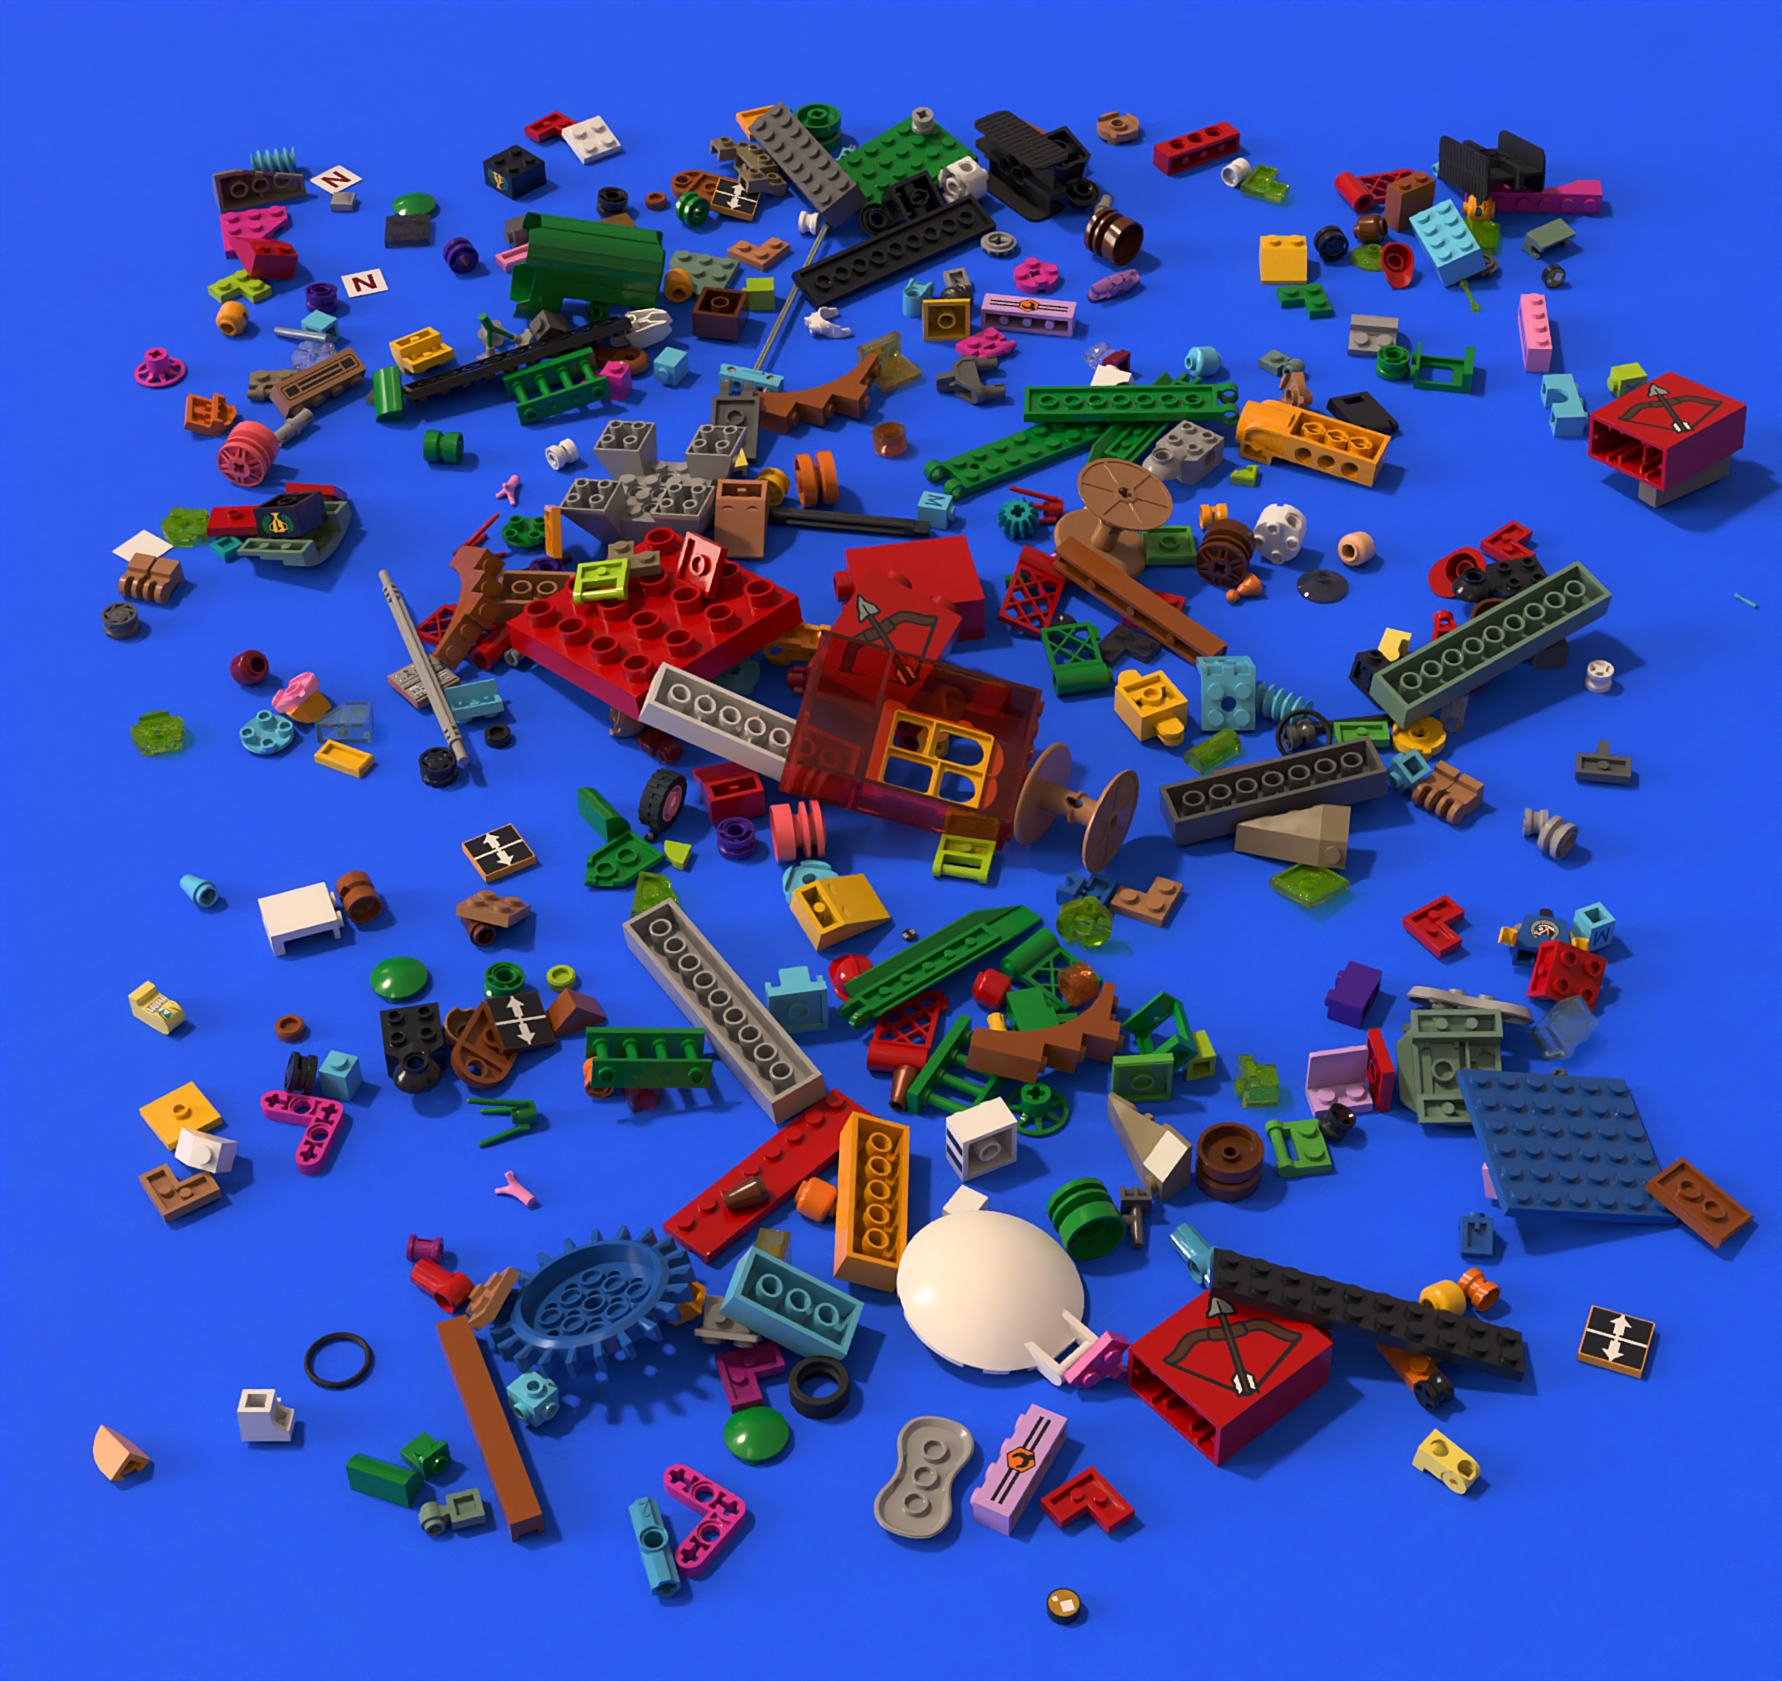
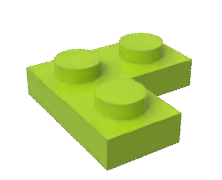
M246 269L239 270L235 274L218 280L207 287L209 295L220 303H224L241 294L254 304L272 295L271 287L259 278H250Z

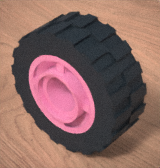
M666 768L658 769L652 774L639 802L638 818L641 824L664 832L670 829L677 820L678 815H680L685 802L687 779L684 775Z

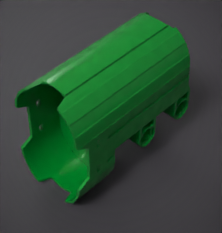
M530 211L526 212L522 228L529 231L526 261L514 264L510 300L517 302L514 314L511 316L512 318L533 321L542 310L560 314L564 298L586 301L587 318L591 322L607 318L610 304L631 307V311L656 309L666 258V251L662 248L663 233L660 230Z

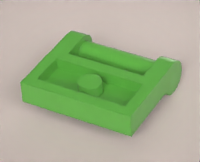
M1318 1118L1291 1122L1270 1120L1265 1124L1266 1134L1271 1138L1277 1158L1276 1169L1279 1176L1292 1177L1331 1172L1332 1164L1323 1134L1318 1127ZM1283 1137H1290L1296 1161L1289 1159Z

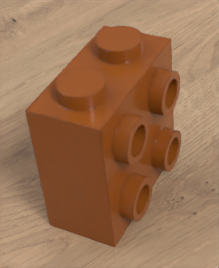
M1418 171L1388 184L1384 218L1387 221L1388 227L1399 233L1412 227L1409 220L1410 217L1433 207L1436 180L1425 172Z

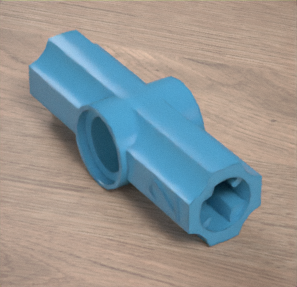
M1181 1224L1170 1235L1169 1242L1186 1261V1266L1192 1279L1197 1284L1204 1283L1209 1289L1210 1257L1214 1247H1219H1210L1192 1224Z
M648 1497L636 1499L632 1505L628 1506V1510L638 1542L641 1562L645 1567L652 1595L661 1598L673 1596L677 1590L681 1589V1583L670 1549L668 1532L664 1528L657 1500L649 1499Z

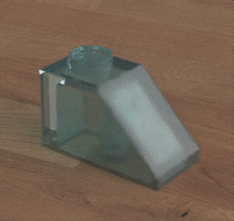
M345 702L315 720L318 744H325L329 739L338 743H371L375 723L372 702Z

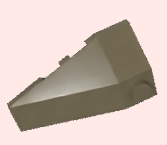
M233 169L214 173L212 177L214 197L221 214L307 195L303 174Z
M1320 804L1313 806V808L1299 811L1292 810L1281 815L1265 816L1237 822L1234 851L1317 867L1345 869L1351 806Z
M1113 1092L1108 1094L1107 1116L1144 1189H1146V1185H1151V1194L1160 1202H1163L1189 1186L1193 1145L1167 1123L1161 1126L1155 1123L1153 1115L1149 1113L1142 1115L1134 1104Z

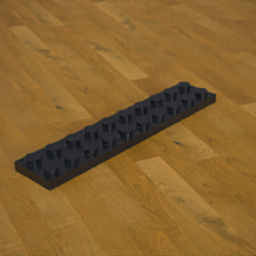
M969 194L792 273L791 279L818 311L821 307H827L995 231L997 224L974 196Z
M616 314L402 385L403 396L411 401L415 400V403L423 402L429 399V395L435 393L437 395H444L451 392L450 388L456 386L465 388L473 385L474 380L480 378L482 381L496 377L495 373L501 371L510 373L516 371L519 365L525 363L526 366L534 365L540 362V358L546 356L549 359L562 355L561 351L567 349L576 351L582 349L585 343H600L605 341L606 336L612 334L614 337L627 333V329L633 328L630 318Z
M1214 1247L1211 1254L1210 1297L1521 1382L1525 1374L1522 1332L1515 1331L1512 1328L1500 1327L1477 1318L1471 1319L1453 1314L1448 1310L1424 1306L1416 1301H1406L1392 1297L1387 1293L1370 1291L1354 1284L1341 1283L1325 1276L1305 1273L1293 1267L1269 1263L1264 1259L1251 1258L1237 1254L1232 1250Z

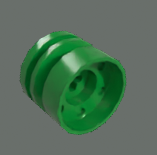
M1084 1177L1072 1180L1055 1191L1047 1202V1215L1069 1257L1075 1260L1089 1261L1100 1258L1116 1248L1125 1237L1127 1228L1125 1222L1114 1205L1104 1183L1097 1178Z

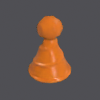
M1248 573L1236 591L1233 589L1227 592V601L1236 603L1239 596H1260L1262 594L1261 580L1254 574Z

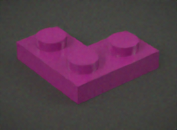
M774 1341L755 1345L753 1348H743L715 1355V1364L732 1414L747 1407L763 1406V1398L757 1380L786 1373L778 1343Z

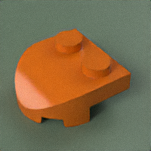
M214 392L212 399L188 393L185 406L184 429L210 436L219 435L233 424L237 414L235 405L230 406L225 402L226 397Z

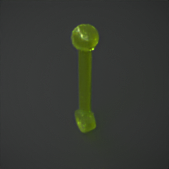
M1461 280L1459 284L1464 289L1471 303L1470 310L1472 312H1479L1480 305L1475 303L1468 288V281Z

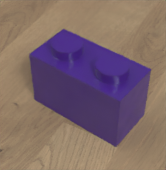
M1349 961L1345 970L1338 972L1335 980V989H1329L1325 999V1006H1328L1327 1019L1360 1029L1380 992L1382 971Z

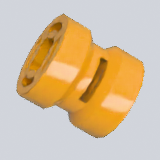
M1226 503L1217 504L1216 506L1200 505L1199 520L1201 529H1207L1210 524L1217 520L1228 519Z

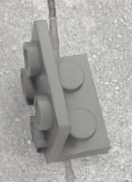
M706 1295L703 1326L694 1330V1336H701L702 1343L721 1344L726 1343V1339L734 1340L733 1346L753 1348L758 1342L766 1340V1337L719 1314L725 1296Z

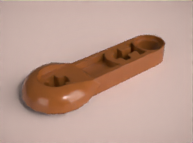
M588 343L583 344L582 349L592 348L597 368L603 369L608 361H616L630 365L631 375L645 371L650 365L648 354L637 347L614 349ZM567 349V350H569V351H561V354H562V355H560V356H563V355H566V354H569V353H572V352H575V351H570V349Z

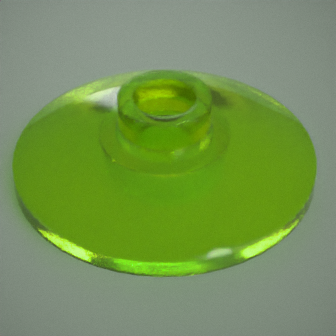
M1377 244L1358 246L1352 250L1350 260L1355 267L1361 270L1380 272L1382 270L1379 260L1384 246Z

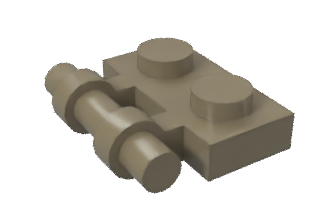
M282 369L278 371L259 370L251 372L249 390H247L248 399L265 401L266 398H269L273 385L297 374L298 370Z

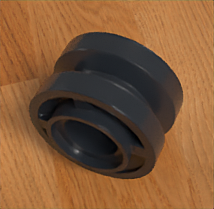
M605 187L598 191L596 210L599 215L608 218L627 213L628 194L626 191L617 187Z

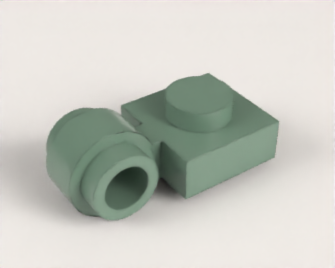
M1274 349L1260 358L1258 362L1259 368L1276 376L1280 373H1283V375L1294 372L1304 373L1305 364L1302 360L1292 359Z
M478 1488L445 1495L447 1504L445 1506L440 1505L438 1502L425 1503L421 1506L418 1514L421 1529L430 1536L441 1534L445 1530L447 1521H451L453 1530L486 1522Z

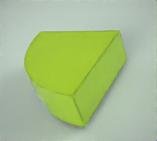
M1248 465L1246 469L1235 470L1230 476V483L1254 487L1259 466Z
M665 840V856L672 863L673 867L684 871L692 854V845Z

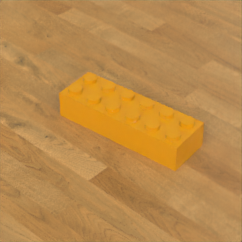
M853 1111L840 1133L833 1278L891 1293L896 1288L900 1260L907 1247L910 1126Z

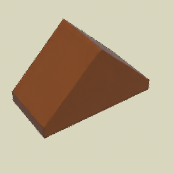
M568 988L563 990L545 1012L555 1039L586 1029V1027L606 1022V1017L595 998Z

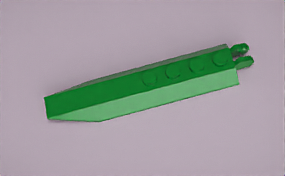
M1164 371L1152 385L1203 384V379L1196 376L1189 383V373L1183 372L1182 375L1173 380ZM1115 421L1092 445L1086 464L1103 458H1116L1133 463L1173 421Z
M1024 905L971 911L844 983L843 986L850 1000L839 1007L837 1014L842 1020L850 1018L849 1023L851 1027L860 1029V1027L867 1025L870 1018L873 1019L883 1015L1041 922L1042 917Z

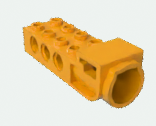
M1248 400L1239 418L1235 443L1240 444L1239 456L1259 463L1270 465L1274 457H1278L1372 487L1386 460L1391 436L1276 400H1265L1262 403Z

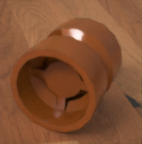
M351 871L340 877L335 889L348 918L355 923H366L375 919L380 914L383 905L367 873Z

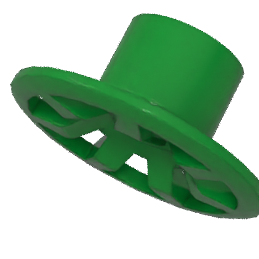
M1043 1082L1027 1083L1022 1088L1011 1093L1005 1101L1011 1113L1020 1114L1024 1112L1018 1120L1017 1132L1027 1136H1045L1056 1132L1065 1124L1069 1114L1068 1104L1063 1095ZM1051 1095L1054 1096L1057 1100L1051 1101ZM1020 1097L1021 1104L1010 1106L1012 1101ZM1062 1107V1117H1058L1051 1110ZM1045 1117L1049 1122L1055 1123V1125L1042 1130V1118ZM1030 1119H1034L1036 1130H1027L1022 1127Z

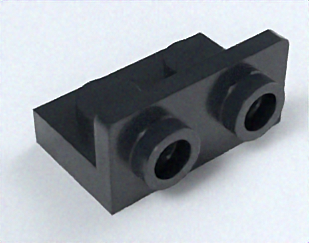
M1371 649L1356 653L1349 679L1379 709L1382 707L1369 694L1373 674L1392 663L1378 649Z

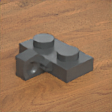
M1598 740L1596 753L1576 752L1575 779L1630 784L1631 757L1609 755V741Z

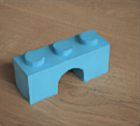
M1572 374L1543 375L1540 395L1544 408H1551L1549 424L1553 436H1583L1584 426L1588 425V413L1583 410V398L1579 397L1578 383L1574 382Z

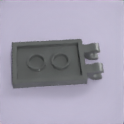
M720 381V395L712 396L710 424L715 426L734 425L737 427H747V434L742 449L747 463H757L761 399L760 396H755L754 381H744L743 396H731L730 381Z

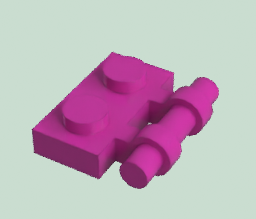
M991 326L956 343V352L962 356L973 355L976 358L995 355L999 357L1010 354L1011 350L1017 347V344L1014 340L1007 342L1006 336Z

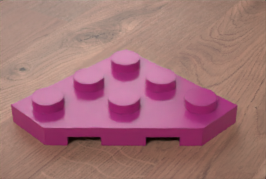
M272 206L266 209H250L244 212H228L219 215L226 259L238 257L229 242L230 237L271 239L275 236L274 232L277 229L286 228L289 225L286 207Z

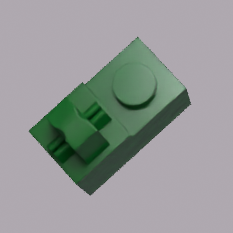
M1041 987L1006 992V1014L1012 1031L1045 1029L1061 1025L1078 1017L1077 1013L1056 1014L1049 998H1044Z

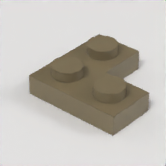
M618 541L614 544H608V560L629 559L631 564L629 578L662 573L660 551H643L640 554H636L634 541Z

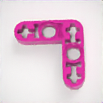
M279 1090L265 1093L260 1100L263 1116L274 1121L308 1127L295 1153L298 1171L304 1175H313L320 1172L345 1122L342 1104L335 1100ZM303 1106L310 1108V1110L304 1114H298L295 1112L298 1108ZM317 1134L328 1135L323 1141L313 1140V1137Z
M674 1464L668 1467L663 1475L666 1493L704 1517L675 1551L674 1557L675 1566L680 1575L695 1577L707 1568L746 1521V1506L741 1498L683 1464ZM681 1478H684L685 1484L679 1480H681ZM701 1492H710L714 1495L713 1499L708 1502H700L696 1499V1496ZM734 1510H737V1515H735V1514H733V1513H731V1512H733ZM725 1511H727V1512H729V1513H731V1514H729L728 1516H725ZM707 1531H715L720 1534V1537L713 1542H707L701 1538ZM695 1554H696V1562L690 1560V1559H692V1558L694 1557ZM684 1558L689 1559L690 1561L684 1563Z

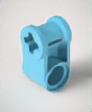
M911 278L903 290V314L908 317L922 315L923 300L933 299L935 284L933 282L928 284L916 282V279Z

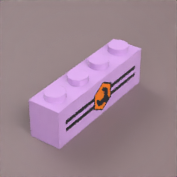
M986 293L981 307V328L986 329L992 326L996 330L1072 337L1076 324L1077 302Z
M1035 1404L1030 1406L1026 1415L1021 1414L1015 1425L1014 1435L1011 1439H1005L1000 1450V1458L997 1463L992 1462L990 1464L983 1486L981 1488L977 1487L972 1494L970 1506H973L974 1522L1009 1537L1067 1439L1068 1418Z

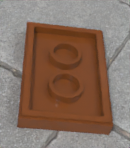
M1683 1157L1648 1181L1644 1188L1715 1249L1721 1247L1744 1229L1754 1218L1749 1211Z

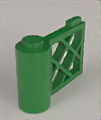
M1091 621L1040 629V636L1051 670L1056 696L1109 688V683L1113 682V673L1111 667H1107L1105 662L1103 663L1097 643L1101 639L1097 625L1092 626ZM1087 631L1088 637L1083 642L1073 636L1075 632ZM1058 635L1063 638V641L1058 646L1049 641L1048 636ZM1068 641L1080 647L1075 654L1064 649ZM1085 650L1093 654L1095 659L1086 661L1079 656ZM1058 654H1061L1070 660L1067 664L1056 665L1055 658Z
M1047 928L1039 929L1001 960V972L1009 976L1013 982L1021 981L1029 988L1041 987L1044 998H1049L1056 1014L1058 1012L1062 1014L1069 1012L1103 982V978L1060 946L1055 934ZM1060 957L1069 964V968H1053V962ZM1037 975H1049L1050 984H1040L1033 978ZM1054 976H1070V984H1055ZM1074 976L1086 977L1091 982L1088 985H1075ZM1055 992H1071V999L1064 1003L1056 997Z

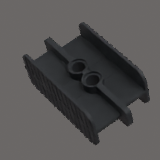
M1006 110L997 111L976 120L974 123L975 129L985 136L977 139L975 146L989 157V172H987L989 179L986 181L987 191L1029 222H1039L1062 212L1063 204L1057 199L1065 196L1067 189L1056 181V165L1068 159L1066 150L1062 149L1052 140H1049V138L1035 130V128H1032L1025 121H1022L1012 112Z
M1502 130L1499 133L1498 148L1486 149L1471 140H1464L1462 144L1446 135L1440 138L1438 154L1440 177L1442 180L1473 195L1480 201L1488 199L1490 183L1502 182L1515 190H1522L1525 186L1536 193L1543 191L1546 157L1544 150L1537 145L1506 130Z

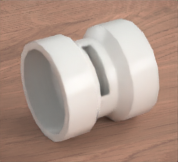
M1238 158L1222 169V180L1227 186L1235 187L1241 181L1250 177L1251 166L1245 159Z
M565 439L558 446L552 445L545 450L547 461L554 470L563 468L565 463L571 464L579 459L578 450L570 439Z

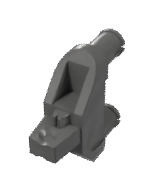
M964 355L952 365V371L936 374L935 383L937 391L955 392L957 398L969 404H982L986 399L1006 398L1004 383L983 385L978 375V372L998 371L997 356L976 358L973 355Z

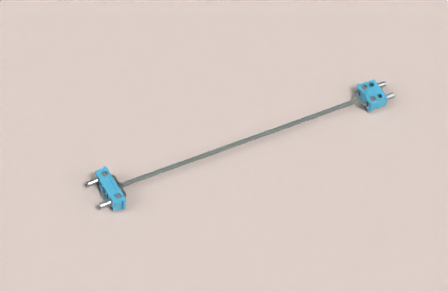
M856 146L843 147L835 161L856 150ZM826 220L803 268L812 264L830 227ZM794 284L754 368L721 364L718 388H720V381H730L731 391L742 393L744 381H754L755 391L784 392L783 376L760 371L799 291L796 284Z

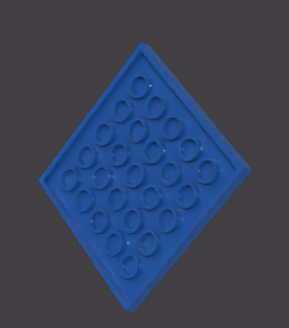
M1459 1069L1456 1079L1504 1216L1674 1225L1678 1217L1644 1189L1648 1181L1661 1171L1624 1079Z

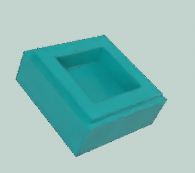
M225 536L211 543L210 548L211 552L227 562L238 556L237 550L243 543L234 536Z

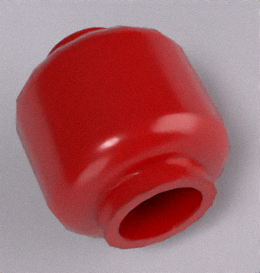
M989 968L985 972H979L970 992L974 993L975 1002L993 1011H998L1002 1005H1006V992L1014 990L1011 989L1012 979L1009 976Z

